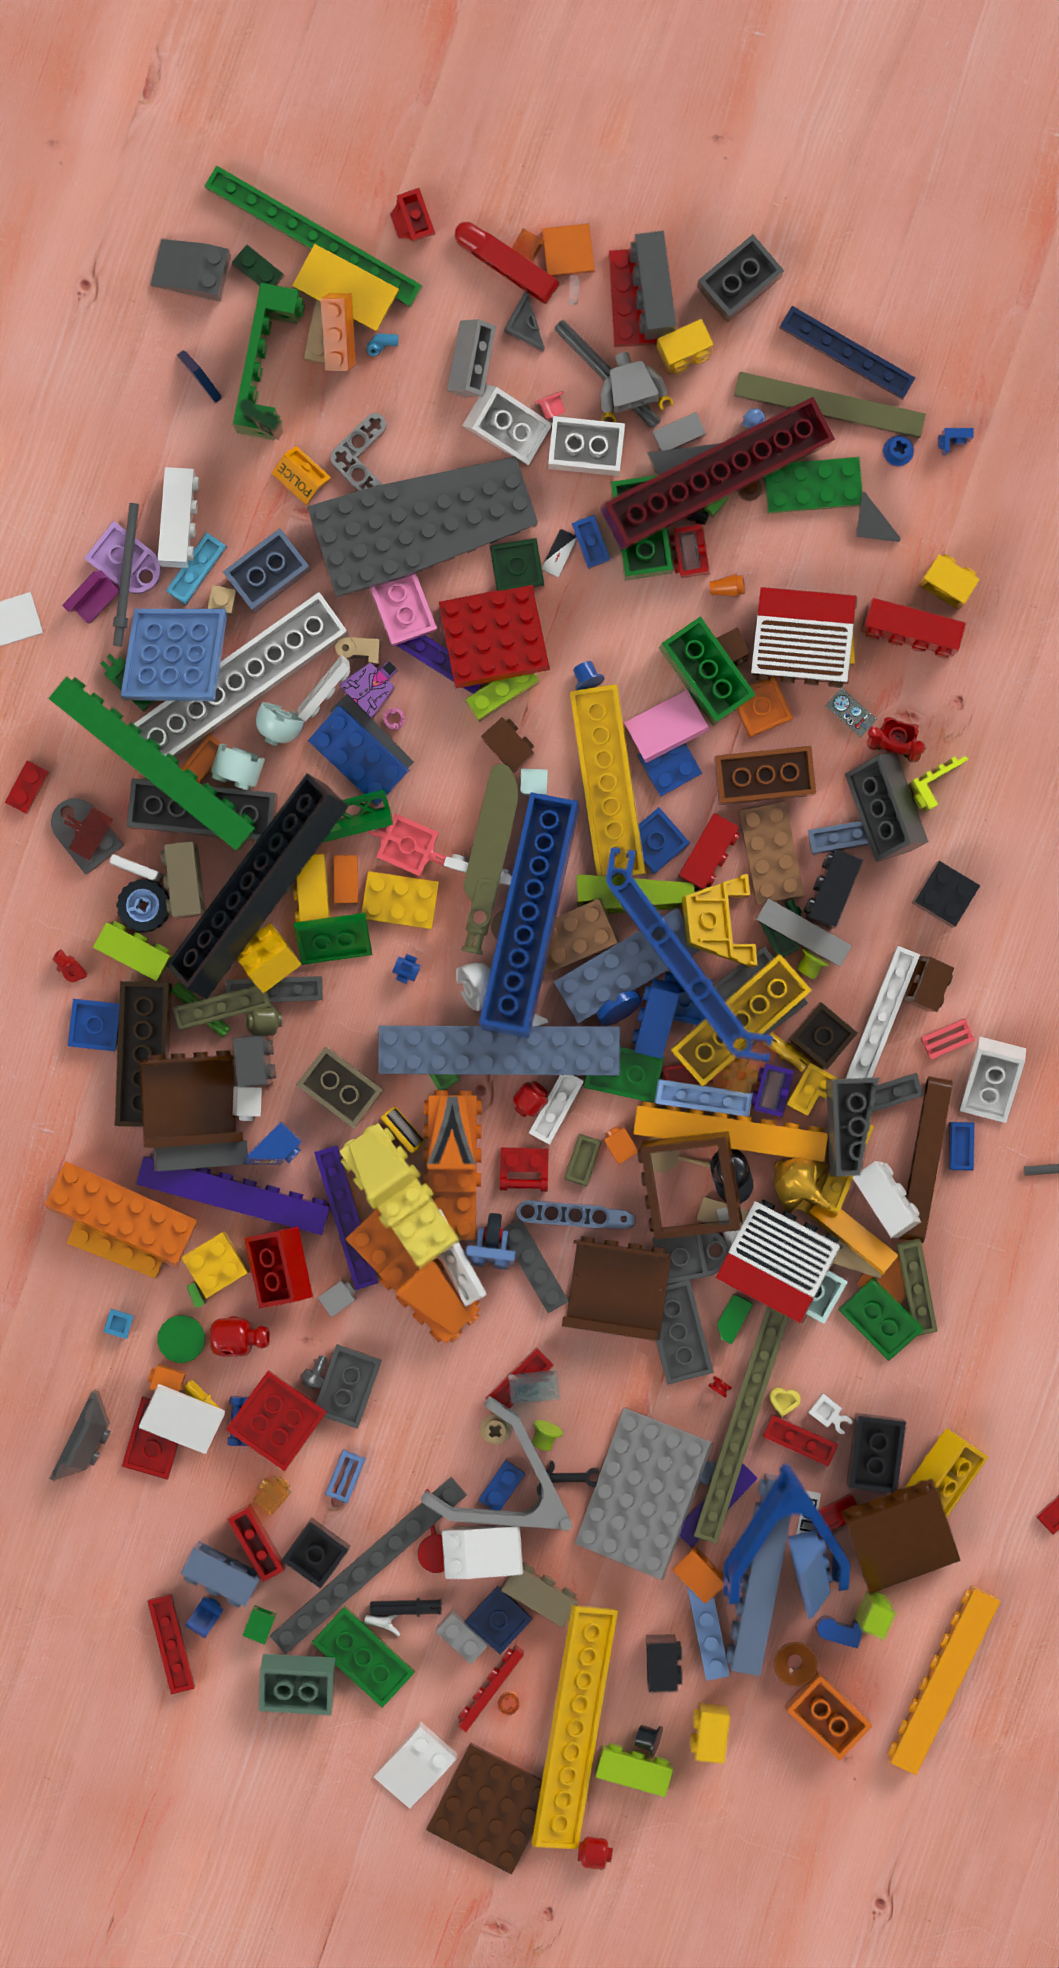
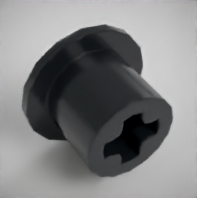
M641 1725L636 1735L635 1746L649 1750L650 1756L654 1757L661 1741L663 1727L659 1726L656 1730Z

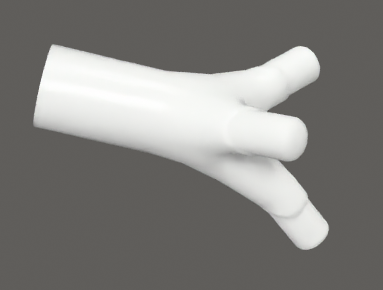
M366 1614L364 1624L382 1627L391 1631L396 1636L401 1634L391 1624V1621L398 1615L377 1617Z

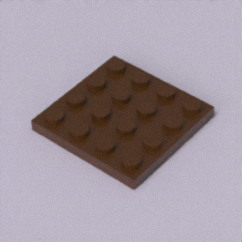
M470 1742L426 1830L512 1875L534 1832L542 1779Z

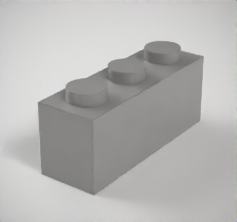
M479 319L460 321L447 391L463 397L483 396L496 330L495 325Z

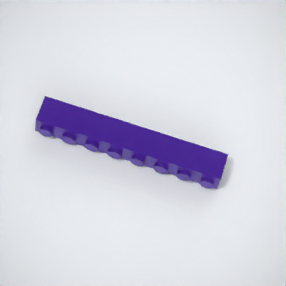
M153 1153L150 1154V1157H143L136 1185L289 1227L298 1226L300 1230L319 1235L324 1233L330 1211V1206L326 1205V1200L315 1197L312 1198V1201L303 1199L304 1194L290 1191L289 1195L280 1193L279 1187L266 1185V1188L256 1186L257 1181L243 1178V1182L233 1180L234 1175L224 1172H220L219 1176L211 1174V1169L209 1168L154 1171Z

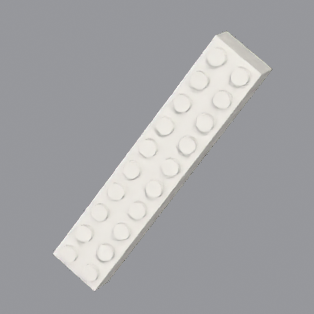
M318 592L220 662L215 701H165L135 722L134 725L142 730L140 736L146 741L150 737L161 746L159 751L166 756L169 752L176 758L331 648L339 639L349 634L323 596Z

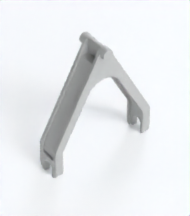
M489 1396L485 1402V1407L513 1426L541 1483V1495L538 1502L531 1509L523 1512L451 1507L427 1490L421 1496V1502L450 1521L570 1530L572 1522L519 1416Z

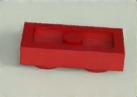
M26 761L5 803L28 814L49 772Z

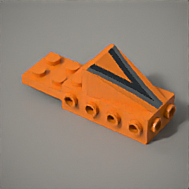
M434 1090V1095H428V1100H424V1114H428V1124H424V1138L428 1139V1148H424L423 1161L427 1163L428 1172L423 1173V1184L427 1183L434 1193L431 1198L438 1209L442 1210L447 1222L459 1240H476L477 1187H481V1172H477V1163H481V1148H477V1139L482 1138V1124H477V1115H482V1100H477V1095H472V1091H458V1095H448L446 1090Z

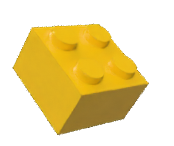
M700 319L658 338L656 350L667 374L674 372V375L686 371L688 365L693 363L700 365L708 361V356H711L714 344L703 320Z
M938 554L920 581L919 586L959 610L966 603L980 579L976 577L977 573L968 567L963 569L956 565L957 561L951 556Z
M272 923L261 928L237 958L248 976L263 994L302 965Z
M225 1231L181 1257L205 1298L210 1297L250 1272Z
M699 1702L698 1709L693 1711L692 1723H694L696 1730L695 1733L690 1735L689 1747H691V1753H694L696 1761L724 1764L730 1723L728 1706Z

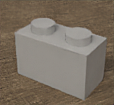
M453 1609L436 1626L435 1632L470 1664L488 1646V1643L465 1623V1620Z

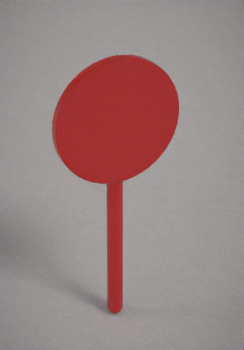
M435 1525L430 1527L431 1535L420 1543L417 1556L420 1565L425 1570L432 1573H441L445 1571L442 1535L436 1534Z

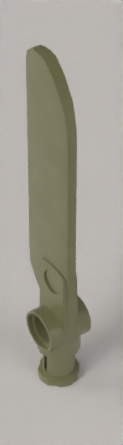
M496 764L490 770L464 882V890L472 901L466 925V931L468 932L466 942L461 950L479 955L483 954L481 947L484 936L488 933L518 803V786L513 772L505 764ZM477 911H483L487 915L486 921L482 924H477L473 921V915ZM476 935L475 944H474V946H472V945H473V941H474V936Z

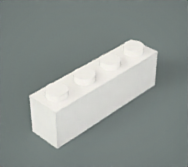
M165 467L158 549L160 567L189 568V561L194 560V547L191 546V538H195L196 523H192L193 514L197 515L198 501L194 500V493L199 491V477H196L194 469Z

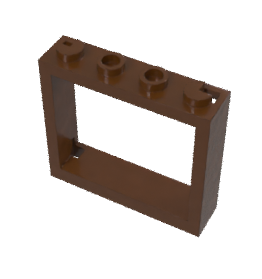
M729 1131L643 1141L640 1149H638L639 1163H643L644 1167L641 1179L643 1186H647L648 1195H645L646 1208L651 1210L652 1218H649L650 1232H654L655 1240L741 1230L743 1219ZM718 1145L729 1220L662 1227L651 1153Z

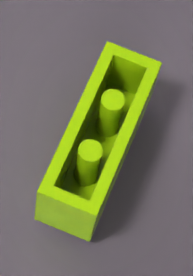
M533 673L493 681L468 697L466 703L480 722L539 684V679Z
M115 920L113 924L106 922L93 948L159 982L167 968L166 964L172 957L167 954L169 949L156 943L155 947L146 943L148 938L137 932L134 935L129 934L125 931L127 927Z
M866 1591L855 1615V1619L863 1631L883 1640L896 1615L886 1595L878 1591L873 1594Z
M609 1743V1746L603 1744L595 1771L596 1778L666 1797L673 1772V1766L669 1763L668 1759L656 1756L655 1759L646 1757V1753L639 1750L628 1752L622 1750V1746L614 1743Z

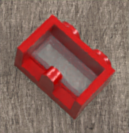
M702 524L674 528V535L670 536L672 550L676 549L678 559H674L675 573H680L681 578L710 575Z

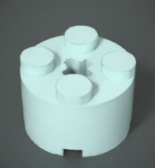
M219 744L211 768L212 778L222 782L235 781L234 786L245 790L252 789L253 786L256 787L265 758H258V755L236 747L229 749L226 748L227 745Z

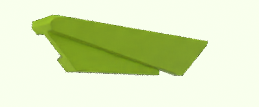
M577 875L578 907L601 898L607 914L626 913L609 890L606 876ZM614 877L612 883L615 886H621L625 883L626 879ZM634 879L657 911L680 908L682 898L695 893L693 883Z

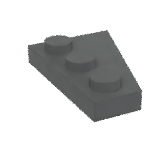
M721 443L647 452L656 474L660 475Z

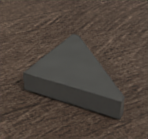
M524 292L504 333L544 352L545 346L528 293Z
M862 492L856 537L900 542V536L867 493Z

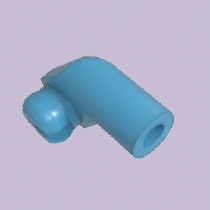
M376 334L366 345L368 355L375 357L386 346H398L399 334Z

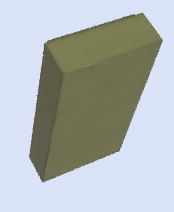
M579 1133L564 1179L584 1186L588 1185L602 1142L601 1140Z

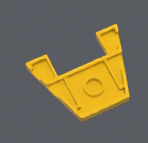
M748 874L682 898L686 944L688 946L748 967L758 965L756 944H733L728 897L750 896Z

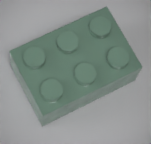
M263 1654L260 1666L259 1711L332 1715L335 1658Z

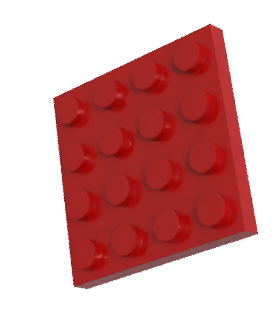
M533 585L502 591L496 590L439 602L455 688L550 670Z

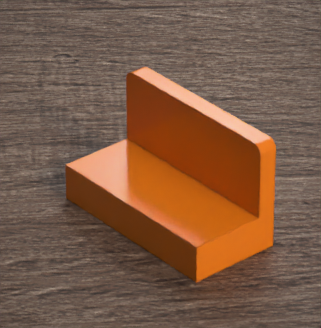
M695 1545L692 1548L690 1547L686 1552V1556L673 1567V1572L704 1603H707L723 1588L724 1574Z

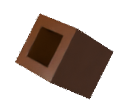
M738 627L716 638L736 667L748 661L746 657L751 652Z

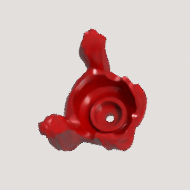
M886 717L881 729L871 726L868 730L867 746L871 750L884 749L888 752L904 755L909 762L916 763L920 760L921 754L926 749L923 742L916 741L919 734V726L916 724H907L897 721L892 717Z

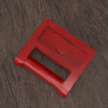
M501 1147L500 1191H507V1188L540 1189V1192H548L549 1149ZM507 1172L541 1173V1180L507 1179Z

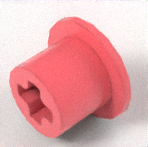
M563 390L534 401L535 404L540 403L546 419L566 412L560 397L564 393Z

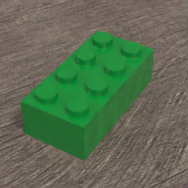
M658 475L611 482L612 499ZM667 528L623 551L620 549L625 581L672 574L673 565Z

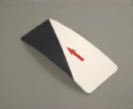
M563 529L559 530L542 570L559 577L577 539L575 535Z

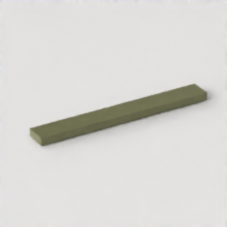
M739 372L734 394L735 397L788 409L814 397L824 417L916 438L921 437L926 416L925 413L744 372Z

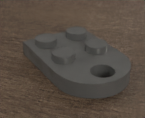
M77 798L65 800L53 811L51 817L52 831L85 875L89 874L124 846L97 810L85 800ZM70 806L74 809V817L70 820H65L62 817V810Z
M718 1233L656 1240L655 1237H652L654 1247L665 1248V1253L672 1254L668 1284L712 1276L719 1272L728 1254L726 1242ZM714 1243L722 1246V1254L718 1257H712L709 1254V1247Z

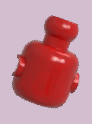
M236 1316L219 1318L212 1323L210 1328V1348L215 1355L221 1357L247 1356L251 1352L252 1346L261 1349L269 1346L270 1330L266 1326H258L256 1329H252L248 1320Z

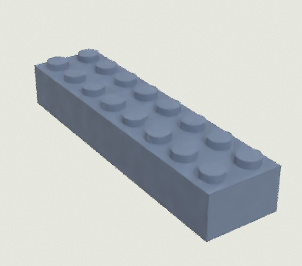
M765 1473L764 1479L760 1478L758 1493L761 1497L760 1502H755L753 1516L775 1483L778 1475ZM791 1515L782 1518L775 1524L748 1566L746 1574L744 1573L740 1579L742 1596L740 1597L739 1604H735V1611L738 1617L737 1621H732L730 1631L733 1643L732 1645L728 1644L726 1651L727 1663L730 1664L732 1671L761 1676Z

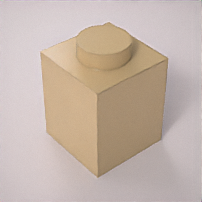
M212 585L208 609H225L228 613L227 616L234 617L239 595L237 590Z

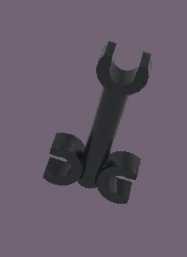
M550 1460V1468L546 1472L552 1484L586 1482L589 1486L596 1487L597 1481H591L589 1476L592 1473H599V1469L590 1468L586 1473H552L555 1469V1463L553 1460ZM541 1483L537 1487L538 1495H541Z

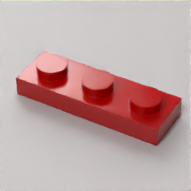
M536 1347L485 1399L487 1400L490 1396L510 1409L554 1366L553 1363Z
M773 1414L762 1435L768 1440L828 1467L838 1447L837 1443Z

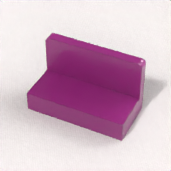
M102 570L95 571L62 606L68 612L76 611L89 624L119 594V588Z

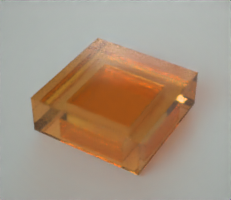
M522 228L512 249L533 262L545 240Z

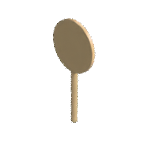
M650 1137L648 1140L664 1139V1138ZM680 1150L651 1153L653 1171L656 1172L670 1171L677 1165L679 1160L710 1168L709 1162L680 1156Z

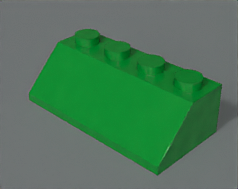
M701 616L662 642L659 646L664 657L713 726L756 695Z

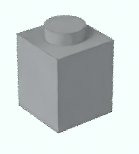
M342 1279L321 1294L318 1299L330 1316L333 1317L356 1300L354 1294L357 1292L349 1281L345 1283Z

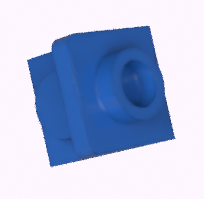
M944 428L942 435H938V449H942V455H948L950 441H953V445H967V442L974 438V428Z

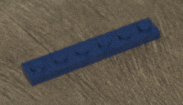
M791 306L779 327L902 400L916 378L794 306Z

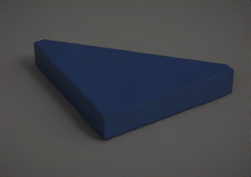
M184 350L177 354L178 358L215 403L222 399L221 394L193 358Z

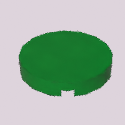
M177 1315L169 1318L162 1324L158 1332L157 1343L160 1352L167 1359L175 1363H186L194 1360L201 1354L205 1346L206 1335L203 1326L196 1319L185 1315Z

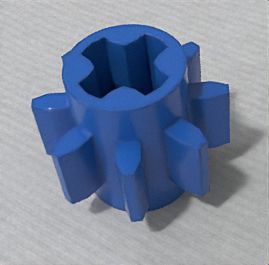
M406 954L405 958L398 957L392 973L397 974L396 980L407 984L408 980L415 981L421 965L416 963V957Z

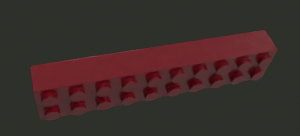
M811 397L605 502L599 509L621 551L828 446L835 438L814 397Z

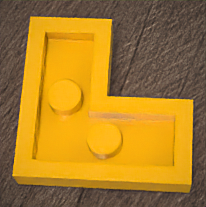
M809 1062L786 1105L808 1116L819 1096L827 1099L826 1080L839 1078Z

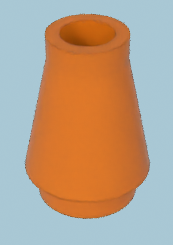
M737 573L710 581L709 583L711 596L739 597L740 594H745L743 575H737Z

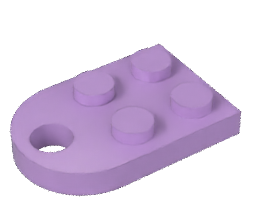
M113 521L84 559L99 571L102 570L109 579L120 586L126 530ZM135 538L129 593L143 594L152 590L157 585L161 577V567L155 553ZM143 571L152 572L153 579L151 582L142 583L140 581V575Z

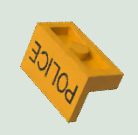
M294 446L281 457L271 473L305 505L309 504L315 493L326 485L331 478L297 446Z

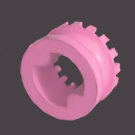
M392 707L385 711L383 720L389 729L398 730L404 725L405 716L400 709ZM390 714H400L401 720L399 724L394 722L391 725L388 723V716Z

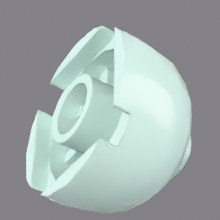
M263 702L257 711L256 726L259 733L265 736L264 741L278 746V743L286 744L295 740L303 729L304 721L298 717L297 713L291 710L288 713L281 710L282 706Z

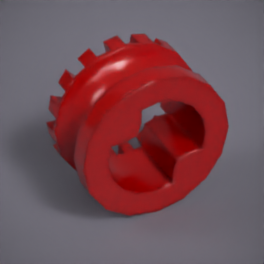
M714 1376V1382L709 1383L708 1386L726 1398V1392L731 1390L732 1387L726 1382L722 1383L723 1380Z

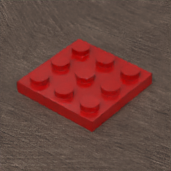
M268 1370L226 1430L285 1472L327 1411Z

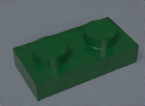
M247 244L232 261L233 266L258 286H260V283L277 286L284 277L280 270Z

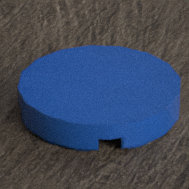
M626 991L617 996L618 1000L614 1002L612 1000L607 1001L597 1012L600 1024L603 1026L612 1025L631 1015L642 1003L640 995L636 991Z

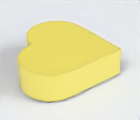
M776 1387L769 1394L771 1403L781 1417L791 1412L801 1402V1397L795 1390L785 1391L783 1388Z

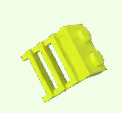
M954 756L945 762L947 767L942 763L933 769V775L931 771H928L921 776L922 781L916 778L908 783L914 794L913 800L918 810L922 809L925 813L938 805L927 784L968 760L967 756L959 760Z

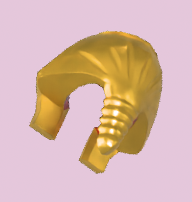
M792 1158L786 1161L778 1160L775 1162L774 1185L780 1202L787 1212L792 1213L797 1209L808 1214L815 1204L823 1207V1209H831L830 1201L820 1191L826 1180L825 1172L828 1169L826 1164L804 1158Z

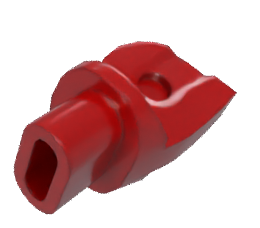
M62 949L54 954L52 960L58 965L56 970L58 972L61 971L67 981L77 982L87 977V972L73 956H67Z

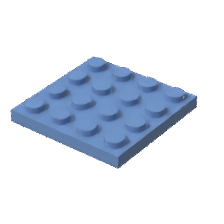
M134 609L121 698L123 700L215 701L228 614L226 610Z

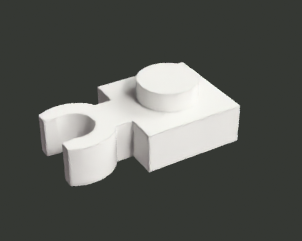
M823 1393L808 1411L809 1414L827 1428L831 1423H834L837 1432L843 1435L845 1431L840 1428V1423L842 1421H847L849 1424L853 1423L848 1416H840L839 1412L842 1408Z

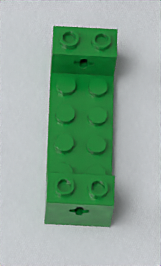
M260 283L233 420V426L239 434L275 440L274 437L245 420L240 410V402L244 399L253 401L255 408L265 414L266 411H269L277 416L282 426V420H280L276 408L257 404L258 391H256V384L262 380L263 368H261V358L265 359L267 355L268 345H266L265 338L266 335L270 336L272 321L270 319L297 324L298 318H303L305 304L297 289Z

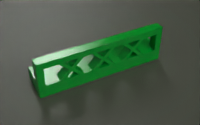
M385 789L344 799L343 801L348 806L356 805L361 809L358 814L354 815L344 812L343 817L338 820L322 843L393 825L392 813ZM382 798L384 807L374 809L368 806L371 800Z

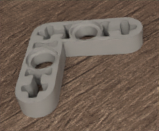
M377 413L367 416L332 451L330 456L333 466L358 491L364 490L360 487L365 485L369 478L372 479L369 482L372 487L383 485L358 459L386 431V421L382 415ZM372 420L375 422L380 420L381 429L374 428L370 432V435L373 437L369 439L362 429L365 427L366 431L371 428L370 422ZM357 435L363 436L365 438L364 446L361 448L354 447L352 445L353 437ZM338 453H340L341 455L346 453L347 455L345 458L350 465L352 464V461L356 462L355 464L350 466L347 472L344 471L345 469H347V466L342 461L339 463L336 462V455ZM355 469H362L365 472V477L362 481L357 482L352 479L351 474Z

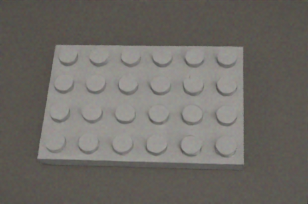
M624 1408L575 1544L664 1580L713 1442L631 1409Z

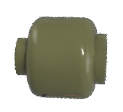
M274 1006L254 1009L252 1012L246 1013L247 1030L252 1032L254 1036H274L277 1033L278 1027H282V1015L277 1013Z

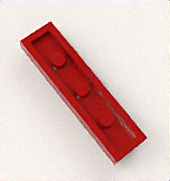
M172 1594L148 1599L147 1602L171 1695L195 1689Z
M516 1645L513 1650L509 1648L501 1658L504 1661L499 1669L493 1668L487 1677V1680H489L484 1689L480 1686L473 1695L472 1699L475 1700L470 1708L465 1706L458 1716L460 1719L459 1728L465 1732L468 1731L524 1656L523 1649Z

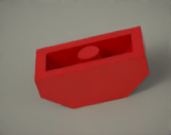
M416 188L397 195V203L390 216L398 238L410 239L414 242L435 235L420 189Z

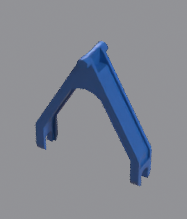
M788 1464L780 1467V1475L724 1563L723 1591L724 1596H729V1605L739 1604L740 1579L775 1524L782 1518L793 1514L804 1515L811 1519L833 1554L832 1579L836 1583L839 1582L838 1591L849 1589L850 1562Z

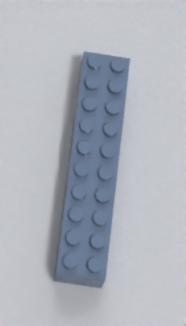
M379 1026L378 1074L620 1075L621 1027L532 1026L530 1038L483 1030L481 1026Z

